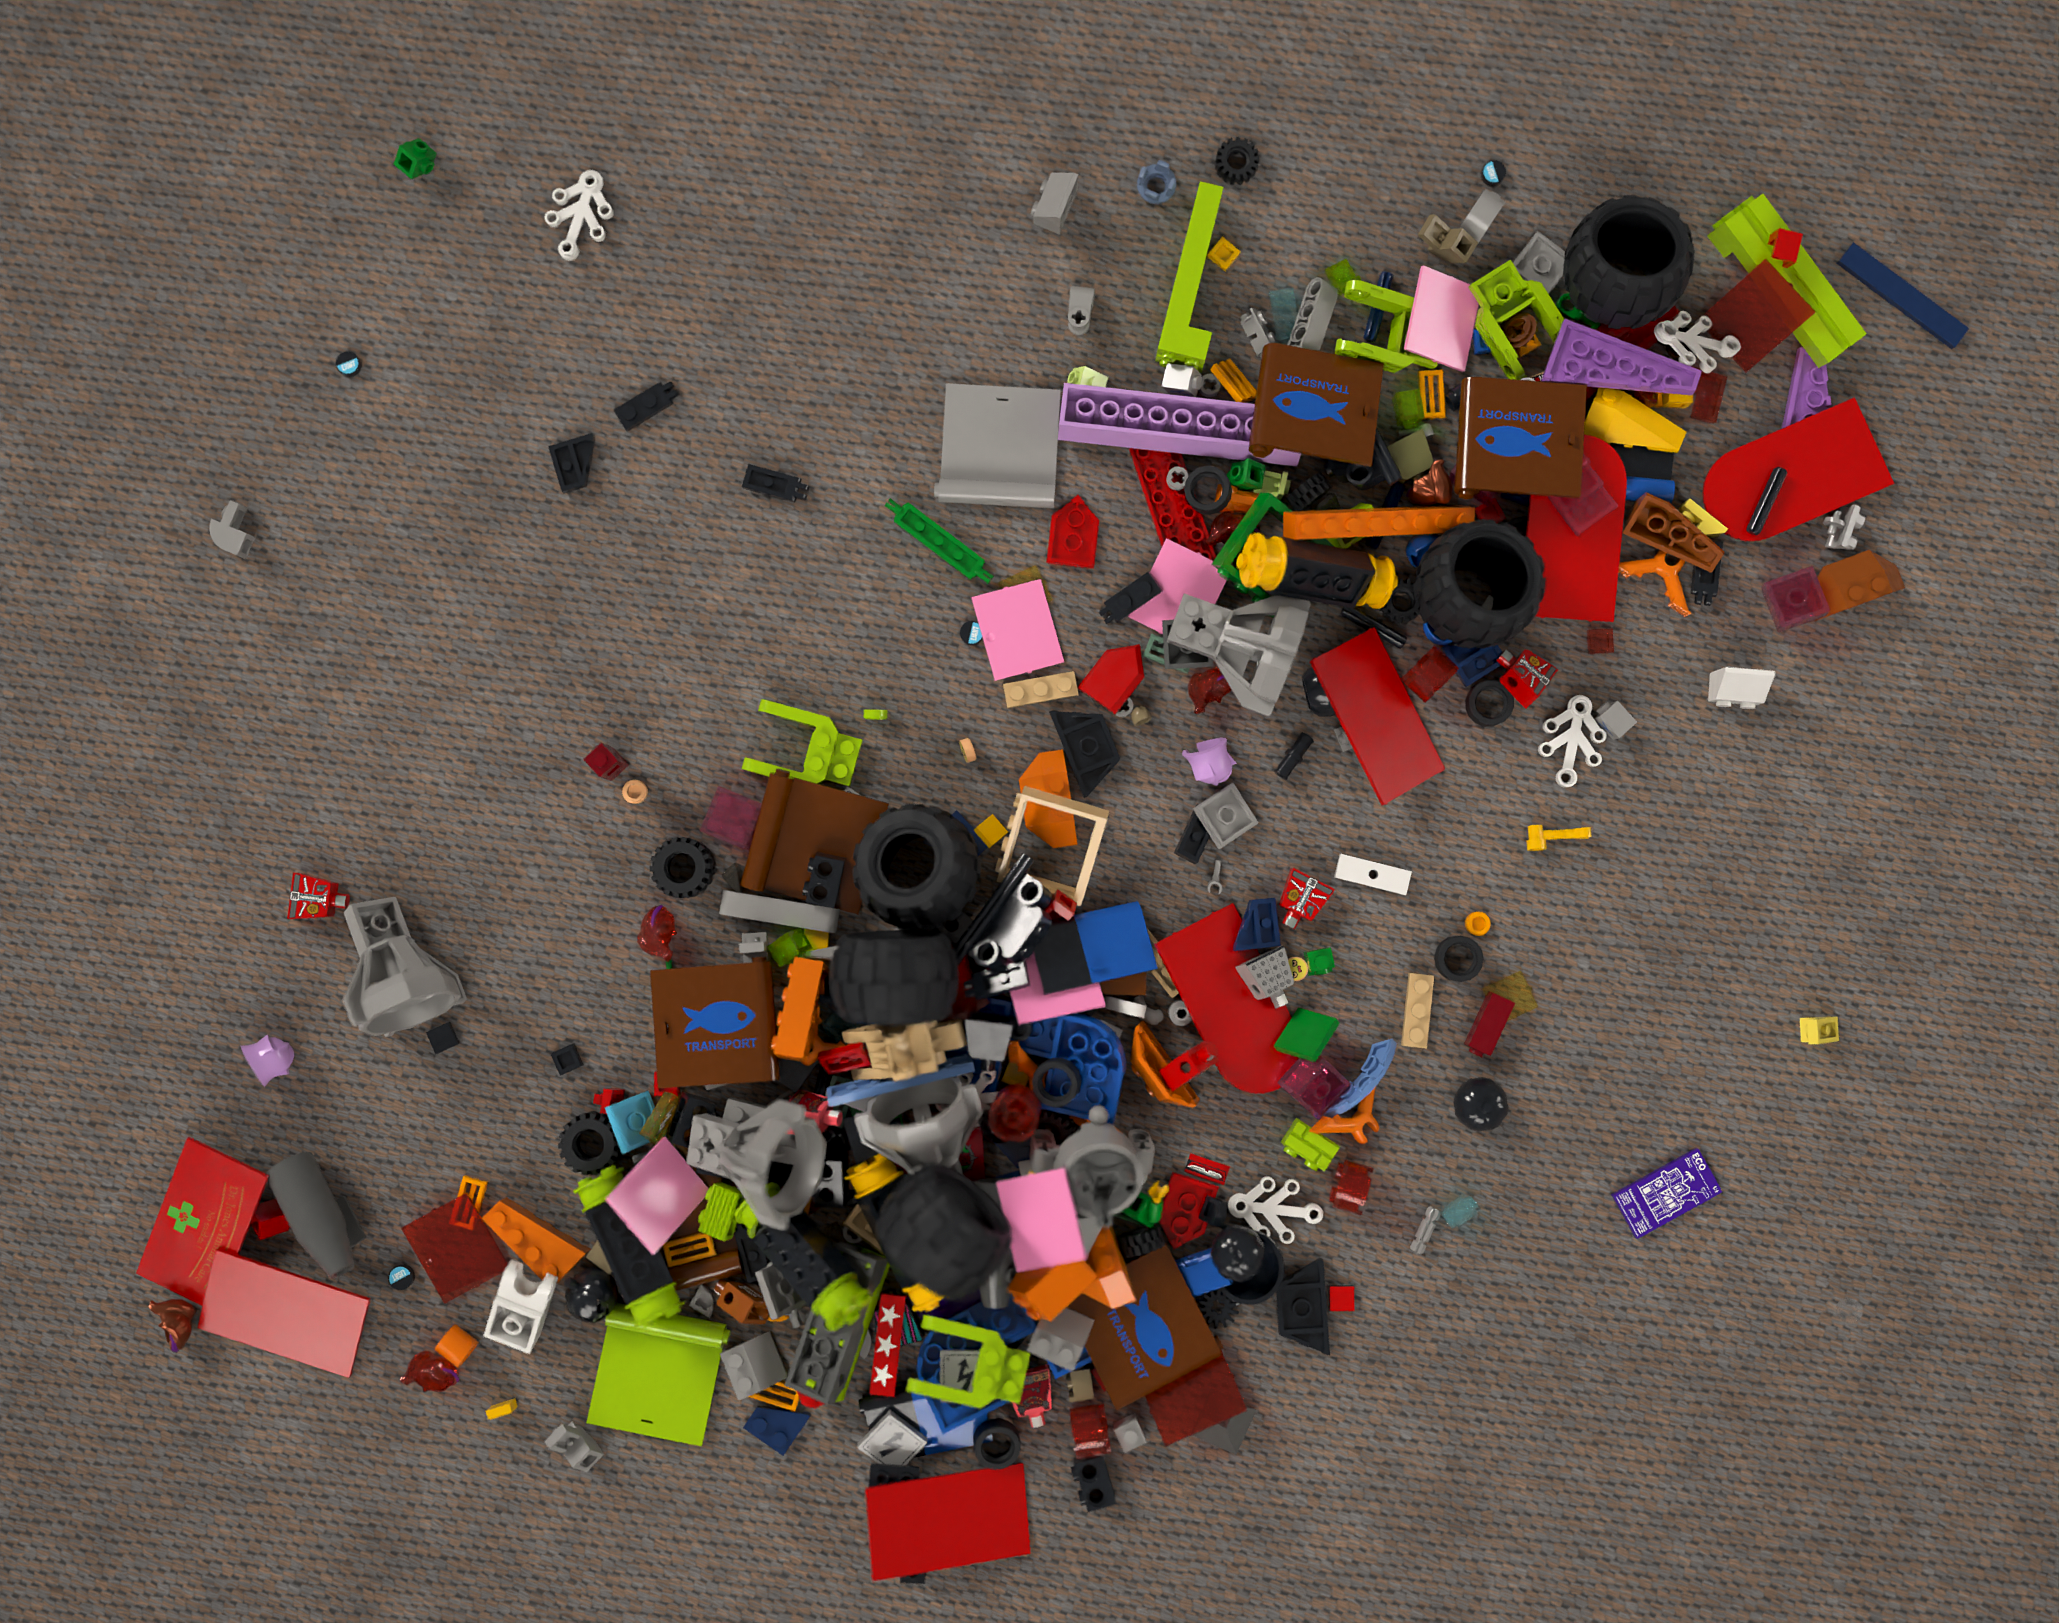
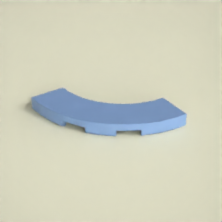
M1393 1039L1372 1044L1367 1060L1361 1068L1362 1073L1353 1082L1349 1081L1336 1091L1325 1095L1322 1110L1323 1116L1332 1118L1337 1114L1344 1113L1363 1100L1375 1088L1393 1059L1397 1045Z

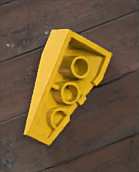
M1599 387L1585 419L1584 426L1585 435L1602 439L1609 445L1610 443L1624 444V447L1632 448L1633 445L1645 446L1648 450L1678 453L1686 435L1685 430L1622 390Z

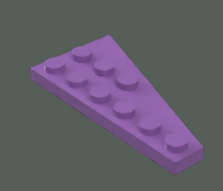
M1564 319L1541 382L1693 395L1702 371Z
M1803 347L1797 349L1782 428L1824 411L1832 405L1831 397L1828 396L1826 364L1818 368Z

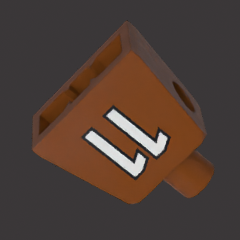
M724 1279L718 1281L714 1291L720 1295L717 1300L719 1307L742 1324H766L770 1315L762 1293L742 1282H727Z

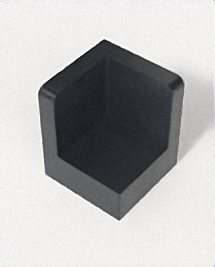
M1207 1195L1198 1218L1213 1226L1225 1229L1230 1226L1224 1223L1229 1211L1228 1202Z

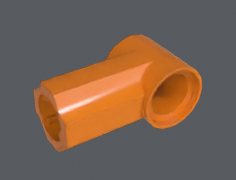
M1221 484L1217 485L1214 502L1222 495ZM1231 485V500L1226 508L1220 512L1234 513L1235 511L1246 514L1259 496V493L1238 490V487Z

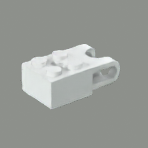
M511 1260L503 1273L484 1337L530 1354L541 1335L558 1277L546 1273L543 1281H530L523 1274V1264Z

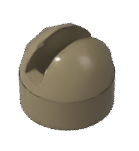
M1143 706L1135 707L1131 713L1134 726H1140L1152 719L1148 709Z

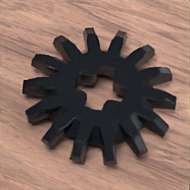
M1220 1289L1210 1291L1208 1294H1202L1203 1300L1196 1299V1302L1201 1304L1199 1310L1203 1312V1318L1208 1319L1207 1325L1209 1326L1211 1322H1214V1329H1218L1219 1322H1222L1223 1327L1226 1328L1225 1320L1228 1319L1233 1323L1235 1320L1231 1317V1314H1239V1311L1233 1310V1307L1238 1306L1239 1303L1232 1302ZM1218 1300L1219 1303H1224V1307L1221 1308L1222 1312L1219 1314L1216 1311H1211V1307L1214 1306L1213 1301Z

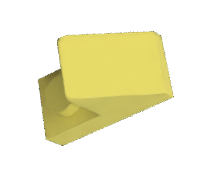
M1688 499L1677 509L1708 538L1718 537L1728 529L1692 499Z
M1838 1017L1800 1018L1801 1042L1823 1044L1839 1041Z

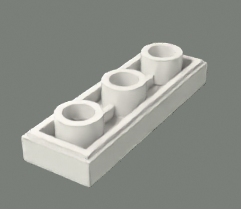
M1340 854L1334 878L1406 895L1412 872ZM1371 870H1374L1376 872V877L1374 879H1371L1369 877V872Z

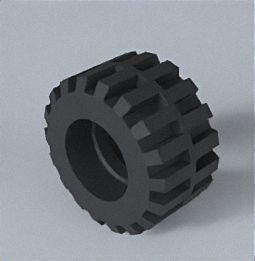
M675 837L671 838L670 841H664L661 847L656 848V854L650 860L653 861L652 866H650V872L653 873L651 878L653 882H656V887L662 890L664 894L674 898L695 897L700 892H704L707 889V885L713 881L711 877L712 874L715 875V869H713L715 862L711 858L712 853L705 848L703 843L691 838ZM681 853L690 855L696 865L693 877L687 882L674 880L670 873L672 859Z
M597 1111L583 1113L571 1119L563 1127L564 1131L559 1135L561 1142L558 1143V1149L562 1148V1153L559 1155L561 1159H566L564 1164L567 1167H573V1172H582V1175L586 1176L589 1174L597 1175L602 1170L615 1165L616 1161L621 1158L622 1153L609 1118L606 1116L607 1114L597 1113ZM586 1129L597 1131L604 1140L603 1152L598 1157L586 1155L580 1147V1136Z

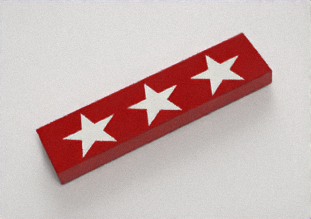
M881 1293L870 1394L895 1396L906 1295Z

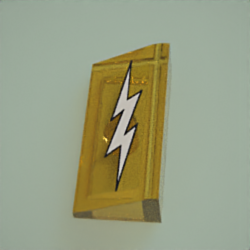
M670 1092L663 1093L639 1133L654 1145L668 1131L679 1101L675 1094Z

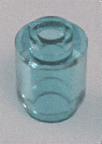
M1462 1194L1444 1206L1445 1210L1440 1213L1451 1229L1456 1226L1459 1228L1478 1214L1476 1211L1478 1205L1470 1195L1466 1197Z

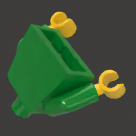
M1157 1181L1148 1191L1150 1196L1139 1192L1136 1199L1120 1212L1148 1228H1152L1162 1217L1163 1200L1161 1198L1168 1192V1186L1164 1185L1160 1188L1159 1181Z

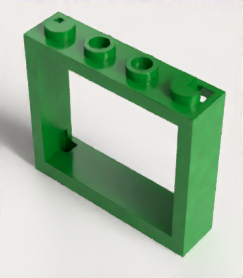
M1271 493L1259 494L1211 564L1218 569L1217 572L1220 574V577L1227 581L1230 579L1235 583L1234 588L1245 595L1249 594L1253 598L1251 600L1253 603L1271 596L1257 585L1253 588L1244 586L1240 578V571L1233 567L1231 563L1267 511L1282 523L1283 512H1293ZM1325 538L1302 539L1306 542L1334 546Z

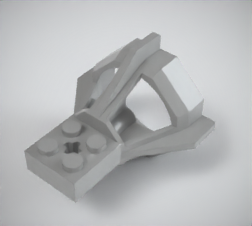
M1184 594L1167 643L1212 658L1240 705L1248 710L1270 716L1297 653L1311 603L1307 600L1275 595L1235 610H1229ZM1274 615L1267 635L1259 633L1264 617ZM1200 620L1205 629H1200L1199 632H1196L1192 622L1196 623ZM1249 660L1256 663L1250 684L1243 678Z
M396 897L350 904L344 911V916L360 957L343 998L353 1026H358L360 1031L374 1036L384 1034L385 1037H389L396 1031L413 1028L446 1013L453 1005L462 1004L467 1000L458 974L420 949L415 940L411 938Z
M950 1077L876 1095L867 1102L868 1111L855 1115V1122L862 1143L904 1167L909 1174L917 1169L924 1168L926 1164H940L950 1167L963 1175L959 1155L983 1110L976 1085L962 1086L960 1078ZM942 1103L951 1105L947 1110L932 1118L929 1104ZM912 1108L916 1124L907 1126L888 1125L896 1116Z
M778 1100L742 1124L709 1114L693 1115L686 1164L730 1178L736 1183L760 1223L785 1230L789 1226L790 1216L802 1212L821 1183L827 1143L815 1120L805 1116L806 1108L804 1106L785 1100ZM792 1129L796 1139V1147L778 1144L782 1137ZM776 1161L794 1165L784 1187L773 1198H770L766 1193V1176L770 1162Z

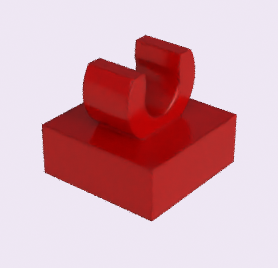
M604 1088L603 1093L594 1094L593 1104L601 1105L600 1113L607 1114L605 1107L623 1101L625 1089Z

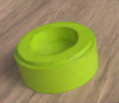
M864 710L863 718L886 720L888 718V710Z

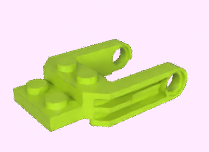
M1510 259L1472 283L1468 288L1481 307L1477 313L1475 328L1479 331L1487 347L1490 348L1492 355L1508 379L1521 380L1522 378H1527V375L1525 376L1524 369L1517 359V353L1499 325L1530 305L1551 340L1555 343L1564 318L1543 284L1533 280H1523Z
M1360 280L1346 282L1344 296L1347 299L1394 314V318L1391 322L1387 349L1365 342L1357 343L1340 338L1336 341L1335 354L1383 363V370L1391 373H1396L1412 363L1430 369L1437 367V362L1404 350L1414 297Z
M761 699L758 708L759 712L773 714L786 720L815 727L816 729L812 733L802 773L744 757L741 769L769 777L770 772L782 769L789 771L792 777L817 784L831 781L850 787L863 743L862 739L840 734L830 717Z
M927 1315L923 1316L922 1328L981 1341L983 1345L979 1350L971 1392L912 1378L908 1380L906 1391L976 1408L983 1407L995 1398L1020 1403L1030 1353L1007 1348L999 1334L995 1331Z

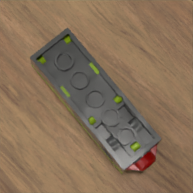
M836 1242L833 1244L855 1268V1274L858 1277L857 1283L863 1289L870 1290L872 1300L859 1312L860 1317L856 1322L851 1325L846 1323L835 1332L829 1331L826 1328V1321L821 1315H815L810 1310L785 1386L797 1391L801 1404L809 1408L816 1409L825 1404L828 1405L844 1400L890 1266L885 1256L855 1243Z

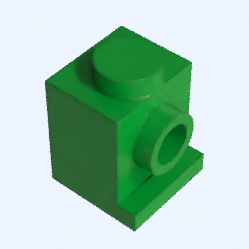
M1247 458L1245 461L1232 463L1227 477L1230 484L1238 487V490L1251 491L1262 489L1266 465ZM1251 472H1254L1253 480L1250 479Z
M1326 947L1303 952L1308 967V976L1322 975L1333 971L1332 968L1335 967L1331 948Z

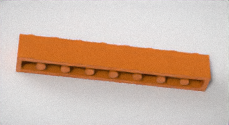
M1445 505L1283 512V537L1300 540L1444 533L1446 530L1459 524L1473 522L1475 507Z

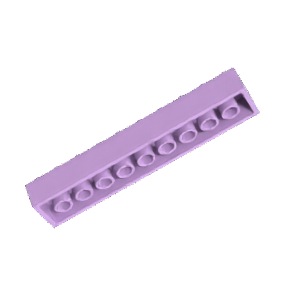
M1064 383L1058 440L1244 461L1250 458L1256 462L1297 466L1301 455L1300 453L1274 449L1265 458H1257L1250 453L1249 441L1255 404Z

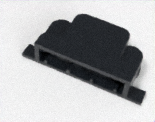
M1377 426L1371 467L1325 458L1327 463L1323 465L1329 477L1335 476L1341 483L1350 482L1355 488L1363 491L1385 480L1390 486L1403 479Z
M1021 854L954 946L958 965L967 953L979 965L989 969L1005 965L1007 959L1012 962L1025 961L1033 954L1034 948L1039 941L1047 935L1052 919L1043 909L1050 904L1051 893L1041 882L1026 873L1034 863V860L1026 854Z

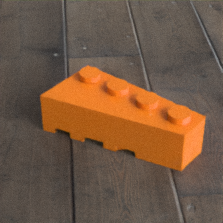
M795 957L794 963L789 965L788 978H790L788 987L784 988L782 1001L785 1004L783 1011L779 1012L777 1018V1026H779L778 1036L774 1035L772 1041V1050H774V1054L778 1058L807 1063L815 1030L811 1027L812 1024L817 1023L820 1016L819 995L823 994L824 979L830 973V969L823 961Z
M507 1197L500 1200L482 1217L484 1222L542 1281L546 1273L558 1277V1283L591 1250V1248L577 1242L573 1237L554 1228L550 1223L541 1220L533 1215L532 1212Z

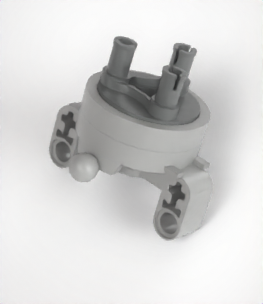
M1098 1105L1090 1109L1089 1119L1091 1123L1083 1124L1081 1131L1070 1136L1062 1145H1056L1053 1134L1048 1130L1038 1129L1033 1131L1031 1134L1029 1157L1035 1173L1066 1167L1076 1213L1087 1217H1095L1098 1227L1103 1228V1222L1105 1228H1108L1113 1222L1111 1215L1124 1210L1136 1199L1141 1190L1144 1175L1152 1172L1155 1147L1150 1134L1145 1130H1130L1127 1137L1117 1131L1113 1124L1105 1123L1108 1119V1111L1103 1106Z

